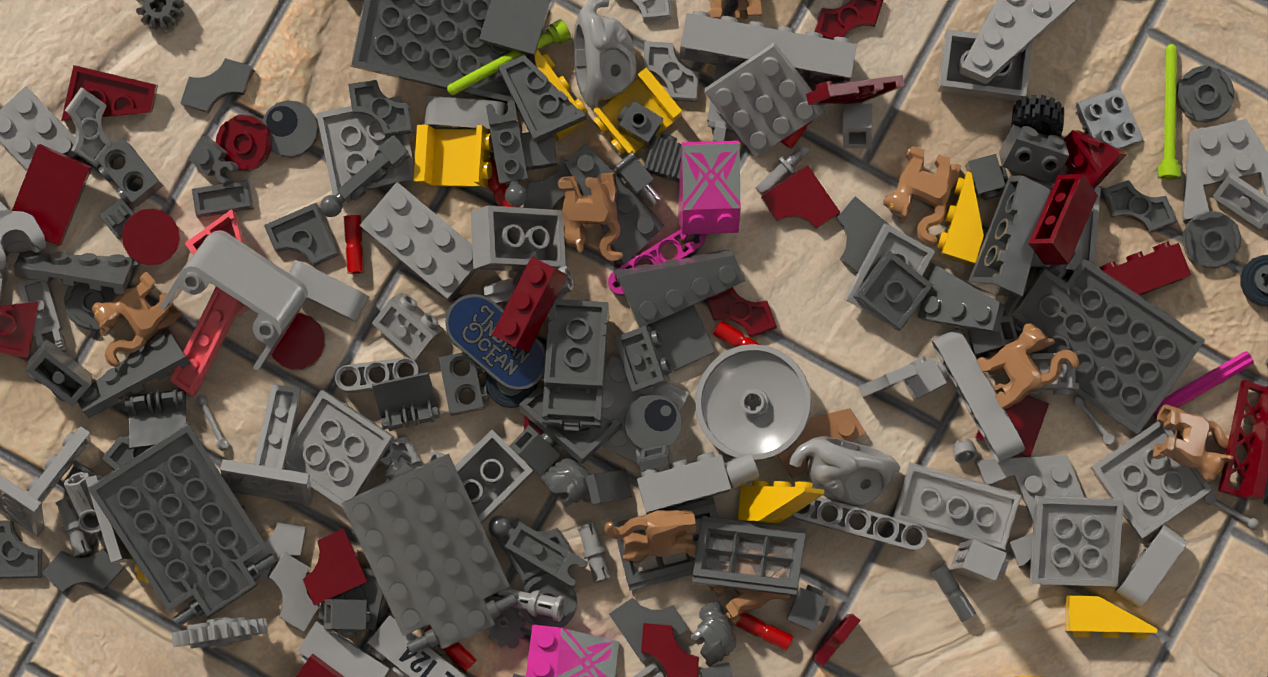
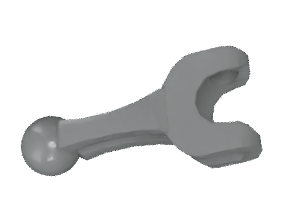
M0 202L1 271L8 266L4 249L10 243L17 241L26 243L33 252L37 253L46 248V242L39 225L32 215L20 211H10Z

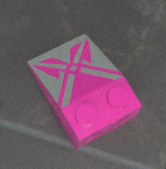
M739 141L681 142L678 219L682 235L739 233L741 210Z
M532 625L526 677H615L619 641L559 627Z

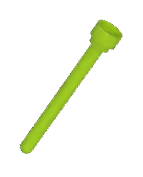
M562 19L550 24V28L546 29L547 33L541 35L537 49L539 50L550 43L563 44L571 39L570 31ZM511 51L449 84L447 91L449 94L455 95L498 72V66L523 55H528Z
M1169 44L1165 49L1164 159L1161 160V165H1158V178L1163 180L1181 178V166L1178 165V160L1175 159L1177 47L1173 44Z

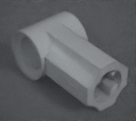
M751 453L742 457H732L729 462L724 463L732 488L760 478Z
M83 472L73 474L69 479L65 480L64 486L79 516V526L87 533H97L101 531L97 516L92 517L88 515V513L96 514L85 480L90 475Z

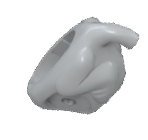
M588 0L580 10L574 27L576 81L583 99L590 108H596L599 101L608 100L620 95L630 86L636 76V55L632 39L619 20L597 14L598 8L609 6V0Z
M825 436L813 438L798 446L789 462L792 466L801 467L803 460L810 456L808 471L814 487L824 490L823 496L840 503L860 506L873 501L888 487L893 474L900 470V465L894 458L879 450Z

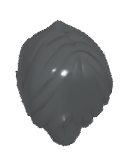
M562 459L555 466L550 467L548 472L540 478L552 493H560L561 499L568 497L562 502L565 507L572 503H578L582 499L585 502H591L586 476L592 474L575 460Z
M718 601L709 603L699 611V618L702 622L691 635L694 641L701 637L705 639L700 653L705 658V663L709 667L718 661H722L725 656H729L736 648V637L729 623V617L723 611Z

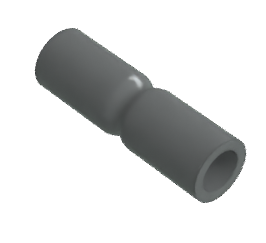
M946 564L931 572L942 592L948 597L949 603L961 622L976 614Z

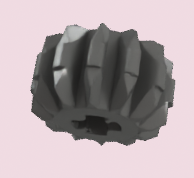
M137 0L143 6L138 7L136 13L143 15L141 22L144 25L150 23V28L153 31H156L159 25L164 32L168 31L167 23H171L176 27L178 23L174 18L184 17L183 11L179 9L185 6L183 0ZM163 2L165 6L162 7L161 12H158L156 9L159 8V3Z

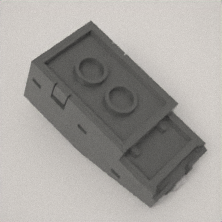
M555 300L549 312L542 425L557 426V428L571 431L601 428L610 318L608 302Z

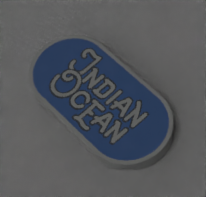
M470 294L457 299L449 308L445 320L446 331L450 341L503 387L512 390H522L536 385L545 373L546 351L541 342L536 338L529 353L508 344L492 335L504 311L490 298L478 294Z

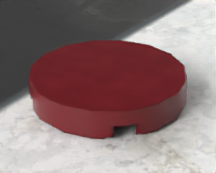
M251 115L234 116L221 125L216 136V143L228 152L224 160L236 163L239 167L238 171L250 172L261 167L267 161L272 150V137L269 128L262 120Z
M153 208L143 209L131 215L124 224L122 232V244L128 256L137 263L148 266L159 265L170 259L176 252L180 240L179 229L173 218L164 211Z
M298 313L272 353L273 359L282 367L290 370H305L315 365L326 347L325 334L321 325L311 316Z

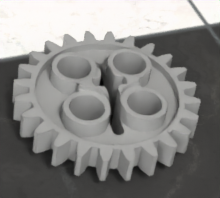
M229 617L206 620L207 623L187 626L188 630L174 632L171 635L173 647L190 645V649L210 647L211 649L233 645V642L251 640L252 635L267 633L268 627L266 618L249 620V617L230 619Z

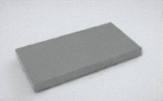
M909 462L893 518L915 523L922 527L966 540L974 539L1005 551L1021 494Z

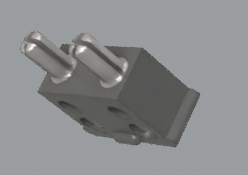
M631 152L614 167L613 172L635 195L641 193L651 207L660 201L661 197L650 185L654 178L636 158L635 154Z

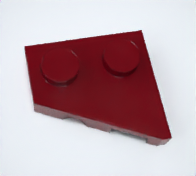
M1072 130L1063 139L1066 142L1069 153L1065 165L1072 174H1083L1093 189L1127 155L1125 151L1079 130Z

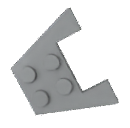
M1247 119L1193 130L1188 133L1187 171L1183 195L1184 209L1182 210L1183 221L1191 220L1197 214L1209 211L1203 186L1223 182L1230 172L1239 178L1258 174L1263 194L1268 197V152Z
M1067 455L1009 458L1001 463H998L995 459L975 462L984 484L989 485L1009 476H1014L1032 522L1034 521L1035 496L1084 497ZM1033 533L1008 542L1018 567L1031 559Z

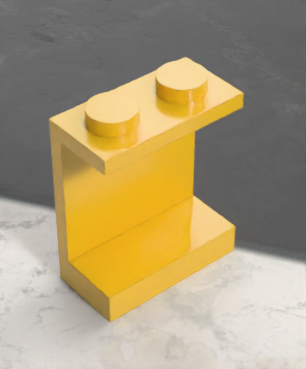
M647 67L638 73V79L630 84L624 92L614 97L602 108L599 109L597 106L593 109L595 118L592 121L602 133L606 131L613 138L610 143L620 155L625 153L628 156L631 152L635 154L645 146L619 130L620 121L617 118L625 105L630 107L633 101H636L662 117L663 124L656 136L682 117L680 107Z
M417 125L413 181L422 186L488 187V179L492 176V164L489 162L490 151L493 150L490 130L483 125H477V129H435L429 125Z

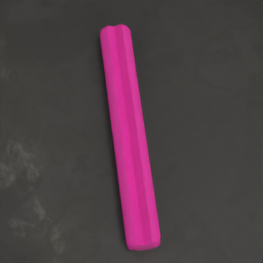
M1247 351L1237 355L1165 397L1158 408L1165 404L1176 408L1181 407L1253 365L1254 361ZM1158 408L1153 413V416L1156 419L1158 415Z

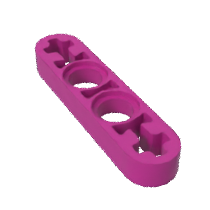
M680 229L617 269H627L630 266L635 268L642 259H648L653 264L666 262L667 259L661 254V249L666 244H672L677 248L678 254L674 259H684L704 245L706 234H701L698 237L699 243L697 244L693 241L685 244L684 247L688 250L683 252L680 243L675 238L680 236L681 241H683L689 234L682 235ZM612 272L608 278V286L614 294L623 295L620 286L617 288L613 286L616 282V276Z

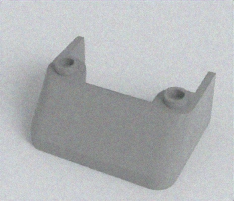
M214 231L203 241L182 269L160 307L165 310L180 295L182 290L193 295L199 294L211 282L258 313L253 323V333L258 340L267 345L253 367L258 371L270 358L305 303L308 296L307 288L300 280L227 232Z

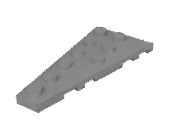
M996 0L961 67L960 73L987 84L1008 66L1018 53H1022L1027 49L1037 36L1040 37L1064 16L1069 8L1078 0Z

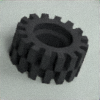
M1031 95V99L1025 96L1022 97V101L1018 99L1016 105L1013 106L1011 127L1012 125L1028 126L1035 129L1038 133L1060 137L1063 131L1065 109L1059 101L1055 103V99L1052 97L1047 100L1045 95H1041V98Z

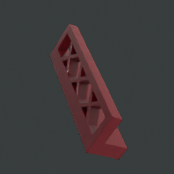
M1242 380L1226 455L1233 456V460L1224 464L1218 491L1247 501L1263 499L1268 477V386L1265 387ZM1248 390L1259 393L1258 403L1253 408L1247 400ZM1247 416L1253 425L1252 432L1248 435L1244 433L1241 427L1242 419ZM1243 444L1247 451L1246 460L1240 463L1235 453L1237 446ZM1236 471L1241 478L1240 490L1229 487L1231 474Z

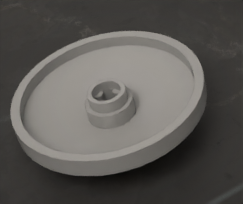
M742 345L718 356L703 373L696 392V414L704 434L714 446L736 458L750 453L754 460H765L780 455L798 441L806 429L811 414V391L803 371L789 356L765 345Z

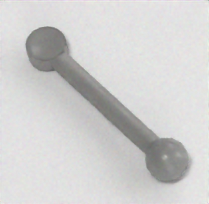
M1078 394L1073 397L1074 404L1082 408L1102 434L1103 442L1107 445L1112 444L1115 440L1114 435L1106 432L1084 403V398Z
M200 395L197 397V404L202 406L218 440L216 442L217 448L223 451L228 448L229 442L222 437L207 405V397Z
M1208 493L1204 496L1206 504L1218 506L1246 522L1250 529H1257L1259 527L1257 519H1250L1220 502L1213 493Z

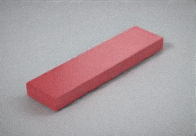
M217 286L184 350L191 364L183 369L178 365L169 380L191 396L197 395L242 305L241 302Z

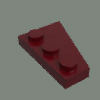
M73 65L61 121L72 120L65 109L81 87L106 104L102 117L152 113L158 85Z
M903 75L854 82L843 81L837 84L828 81L816 85V90L807 93L806 98L808 105L864 103L904 87L905 83Z
M40 301L0 305V353L24 358L30 356Z

